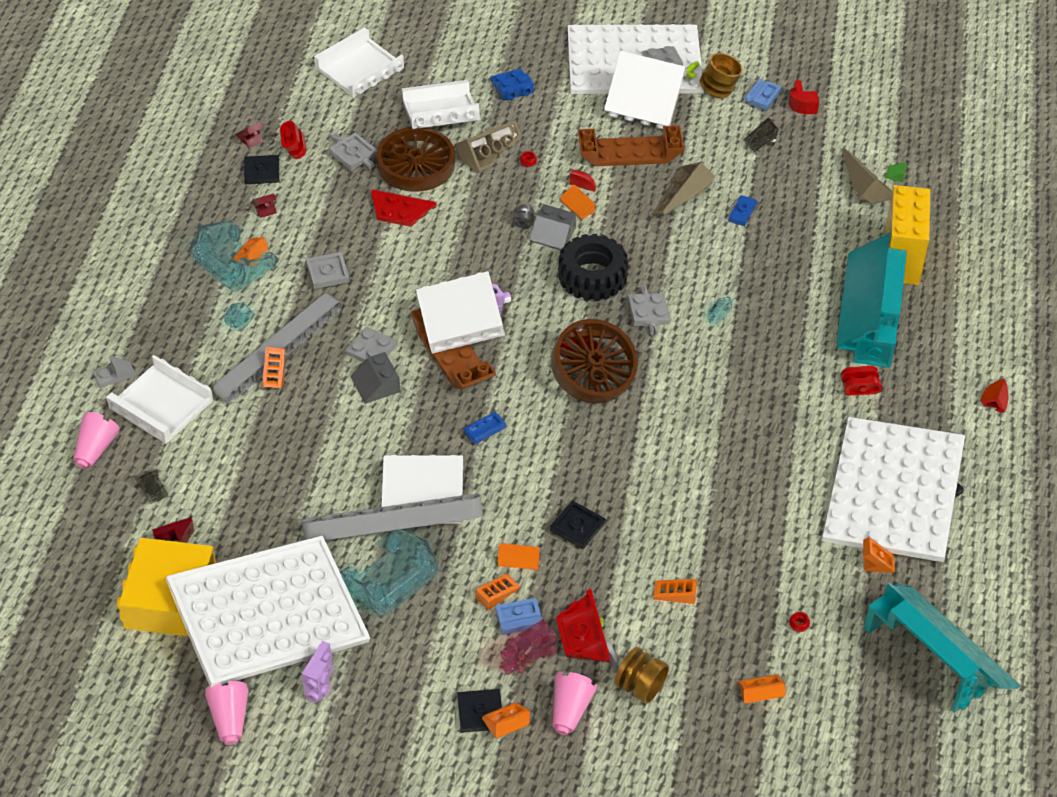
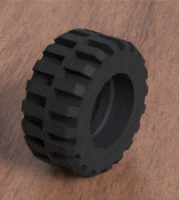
M584 234L581 237L573 238L572 242H567L565 247L561 249L558 278L561 286L566 288V292L569 294L573 293L575 298L579 299L582 297L584 301H589V299L600 301L601 298L606 300L610 298V295L614 297L618 294V290L621 291L624 288L628 271L627 253L621 244H617V241L613 238L609 239L605 235ZM585 264H599L605 268L591 271L581 266Z

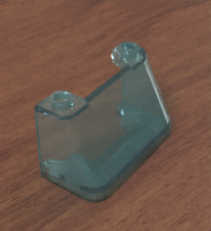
M232 221L199 226L192 248V257L230 290H241L274 268L278 257L270 251L262 253L259 259L248 260L241 258L239 261L233 259L243 245L239 242L241 231Z
M402 529L395 530L388 536L386 540L388 553L361 574L353 567H347L340 572L348 591L379 616H385L431 581L438 572V566L428 541Z

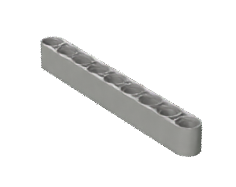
M327 293L323 294L218 381L214 386L213 393L231 404V401L233 399L236 400L242 395L246 388L249 389L255 384L259 377H263L266 347L285 348V355H289L297 348L298 344L301 345L306 341L311 333L314 334L323 326V323H327L332 319L336 312L339 313L342 303ZM270 354V357L280 358V354ZM270 362V365H277L279 362Z
M468 494L303 519L301 522L305 540L323 536L324 540L475 519L483 516L480 494Z

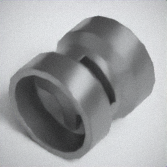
M520 205L513 220L514 225L517 228L528 229L534 216V209L529 205Z

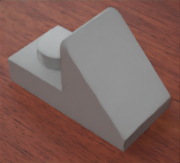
M109 356L110 366L93 371L100 388L136 376L130 361L114 356Z

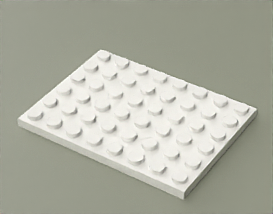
M568 25L571 94H609L620 51L642 56V51L650 48H664L665 46L675 47L685 67H688L695 61L700 63L699 67L691 72H695L696 77L683 78L679 94L704 93V89L700 85L702 66L697 25Z
M848 417L822 541L863 548V539L871 537L892 554L944 562L965 435Z
M323 536L166 577V583L210 688L220 682L223 685L228 683V681H237L309 660L322 640L330 643L331 653L365 644L370 640V636Z

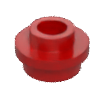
M525 151L520 157V163L526 167L534 166L537 163V157L535 153Z
M796 612L790 617L789 625L797 632H804L810 626V619L806 613Z

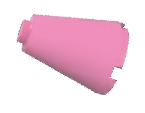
M86 412L83 415L73 458L76 466L86 469L94 465L118 435L120 428L113 420L110 419L107 422L103 420V415L94 412Z
M558 672L555 676L552 727L556 729V733L568 735V733H573L597 690V684L595 683L593 686L590 678L577 673L569 672L568 676H562L563 672Z
M228 681L226 686H221L220 682L212 688L208 686L205 689V697L219 739L226 745L236 744L242 738L249 693L247 684L244 682Z

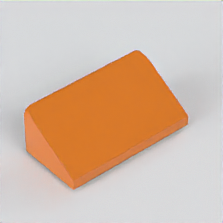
M572 185L559 199L573 213H576L580 220L595 213V203L576 185Z
M250 238L233 259L254 266L268 249L265 238Z
M499 543L498 566L538 570L540 547Z
M779 674L738 681L744 703L786 696L785 683Z
M515 702L482 716V719L493 736L500 738L527 726L530 723V711Z

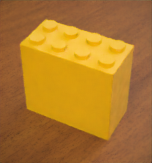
M894 185L884 235L890 233L888 248L907 250L903 283L919 285L929 243L930 189Z
M140 538L138 545H135L133 549V561L129 562L128 577L123 580L122 596H119L117 599L120 621L123 622L124 629L189 636L166 583V577L215 564L213 546Z

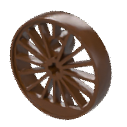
M412 127L397 130L386 136L377 149V168L381 178L392 187L400 190L420 192L434 189L444 184L452 176L455 169L453 144L444 134L430 128L412 129ZM414 141V148L411 149L407 142ZM417 141H425L421 149L417 148ZM429 143H433V144H434L432 147H430L429 149L426 150V148L428 147ZM415 170V177H411L413 171ZM418 170L423 177H418Z
M584 319L569 325L557 338L551 353L552 372L562 389L580 401L593 404L606 403L621 396L633 382L638 367L637 353L630 338L617 326L598 319ZM570 338H576L581 348L576 343H574ZM583 338H588L589 348ZM593 338H599L596 349H594ZM602 339H611L612 341L600 351ZM565 342L575 352L560 347L561 343ZM615 342L622 348L604 355ZM560 353L577 360L560 359ZM622 353H625L627 360H607ZM562 365L580 366L565 371ZM613 366H629V372ZM585 369L574 381L568 376ZM589 371L583 388L577 382ZM611 373L626 378L627 381L623 384ZM593 375H597L600 380H596ZM608 378L618 388L612 390L606 379ZM588 384L594 387L595 391L588 390ZM603 385L606 391L600 392L599 387Z

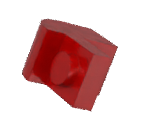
M801 80L794 81V86L791 88L788 104L790 108L800 114H818L819 99L817 91H803Z

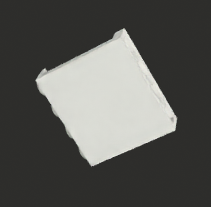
M366 28L359 30L314 56L315 68L352 97L362 94L368 88L374 87L380 81L388 79L392 74L404 68L403 55L395 58L370 39L369 30Z
M620 51L604 110L608 112V116L618 118V115L624 116V120L634 122V119L640 120V124L650 126V123L656 124V128L663 129V126H671L683 77L686 76L688 69L685 66Z
M468 80L402 88L403 105L412 129L480 120L479 103L475 104L469 91Z
M488 271L416 289L432 354L505 335Z
M153 355V366L119 396L110 393L106 398L110 410L167 444L213 401L212 391L207 385L196 381L194 377L186 375L179 368L173 367L164 359Z
M384 456L381 507L463 495V456ZM462 520L440 524H462Z

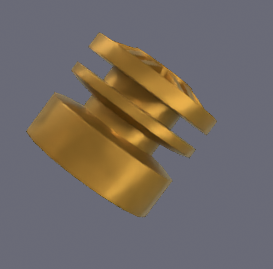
M713 54L700 78L701 87L715 97L726 98L730 96L742 74V65L728 54Z
M634 647L621 663L616 673L614 684L620 689L623 688L627 693L634 689L633 696L648 704L661 690L669 673V665L658 658H653L650 661L651 655L648 652L643 653L641 648Z

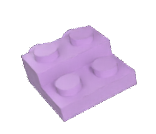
M323 640L302 672L304 695L311 702H320L323 696L326 697L331 690L329 677L333 672L334 665H332L330 643Z

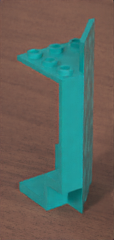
M890 233L848 253L836 348L854 351L853 363L886 368L891 367L901 312L907 250L888 248Z
M887 583L884 595L869 605L864 623V629L869 634L883 623L892 630L903 624L961 678L951 709L952 712L955 713L959 709H966L970 705L971 700L975 697L979 699L989 686L992 688L996 686L998 689H1018L1021 686L911 585L905 587L902 584H895L893 586L891 583Z

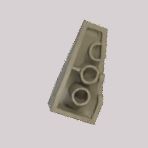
M515 120L455 144L460 160L476 172H480L492 167L495 164L494 160L497 157L501 158L504 155L503 151L506 148H511L522 135Z
M843 148L842 153L853 188L858 192L856 196L863 202L867 200L871 204L890 200L893 191L867 169L855 155Z
M702 162L682 166L671 180V183L674 185L665 191L668 196L660 200L653 214L659 216L673 210L699 192L707 189L715 176Z

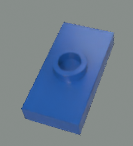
M741 195L728 218V222L745 227L757 205V200Z
M495 411L463 428V433L475 445L505 429L506 423Z

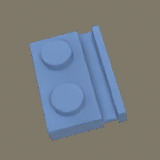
M759 79L745 97V103L750 102L752 106L767 111L781 92L782 86L768 81L763 82L762 79Z
M536 598L496 605V614L502 635L543 627V620Z

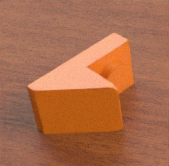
M871 537L863 539L864 571L894 573V555Z

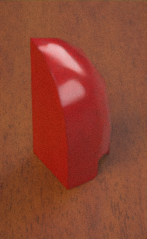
M572 169L569 185H576L579 188L593 192L596 191L595 181L588 173Z
M1005 378L990 384L985 389L980 400L985 407H994L998 412L1006 411L1009 395Z

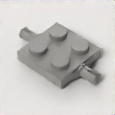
M337 133L333 134L332 139L337 143L329 148V153L350 171L362 164H365L369 169L374 168L375 163L370 161V159L377 156V149L357 133L342 138Z
M641 285L639 287L641 294H628L627 298L633 326L649 327L650 334L652 336L657 335V326L670 324L671 321L664 293L649 294L647 286L644 285L643 287Z

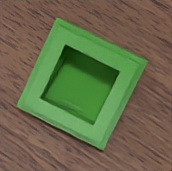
M907 163L889 165L885 179L903 182Z

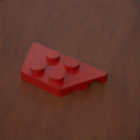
M371 190L376 218L379 221L411 227L419 219L426 216L429 210L435 209L437 206L435 201Z
M588 589L584 597L578 602L575 600L569 605L567 610L561 612L556 617L564 651L569 658L609 663L612 660L592 589Z

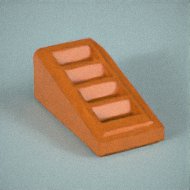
M266 347L263 387L282 388L284 385L285 348ZM270 354H280V358L270 357ZM270 362H280L279 365H270ZM270 369L279 370V373H271L269 371ZM269 377L278 378V381L269 380Z
M505 574L475 590V598L485 608L490 610L519 590L520 586L508 574ZM507 581L512 586L508 587L504 582ZM501 585L505 590L502 591L498 586Z
M697 580L655 581L653 600L695 604ZM661 587H665L664 593H660ZM669 588H673V593H669Z

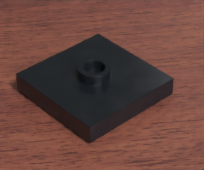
M279 155L245 156V185L280 183Z
M572 500L552 523L550 531L584 549L604 526L606 519Z
M500 689L457 692L461 733L490 731L482 716L502 708Z

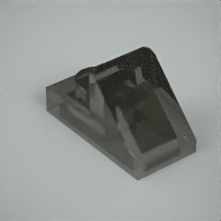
M768 117L743 141L753 153L758 151L767 142L774 147L779 129Z
M151 468L134 475L149 504L168 497V493L159 479L157 469Z

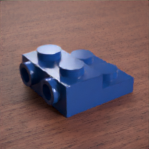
M521 68L490 76V81L502 101L534 93V83L528 73L524 74Z

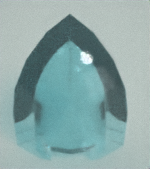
M728 296L718 298L711 305L707 313V319L713 327H716L732 311L733 298Z
M244 302L231 304L226 312L224 322L230 327L242 329L248 326L255 314Z

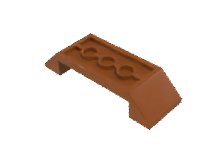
M680 125L663 126L662 136L596 139L595 129H578L580 154L595 166L667 164L684 152Z
M421 308L411 311L419 338L454 389H463L496 376V372L487 360L481 362L470 345L432 354Z

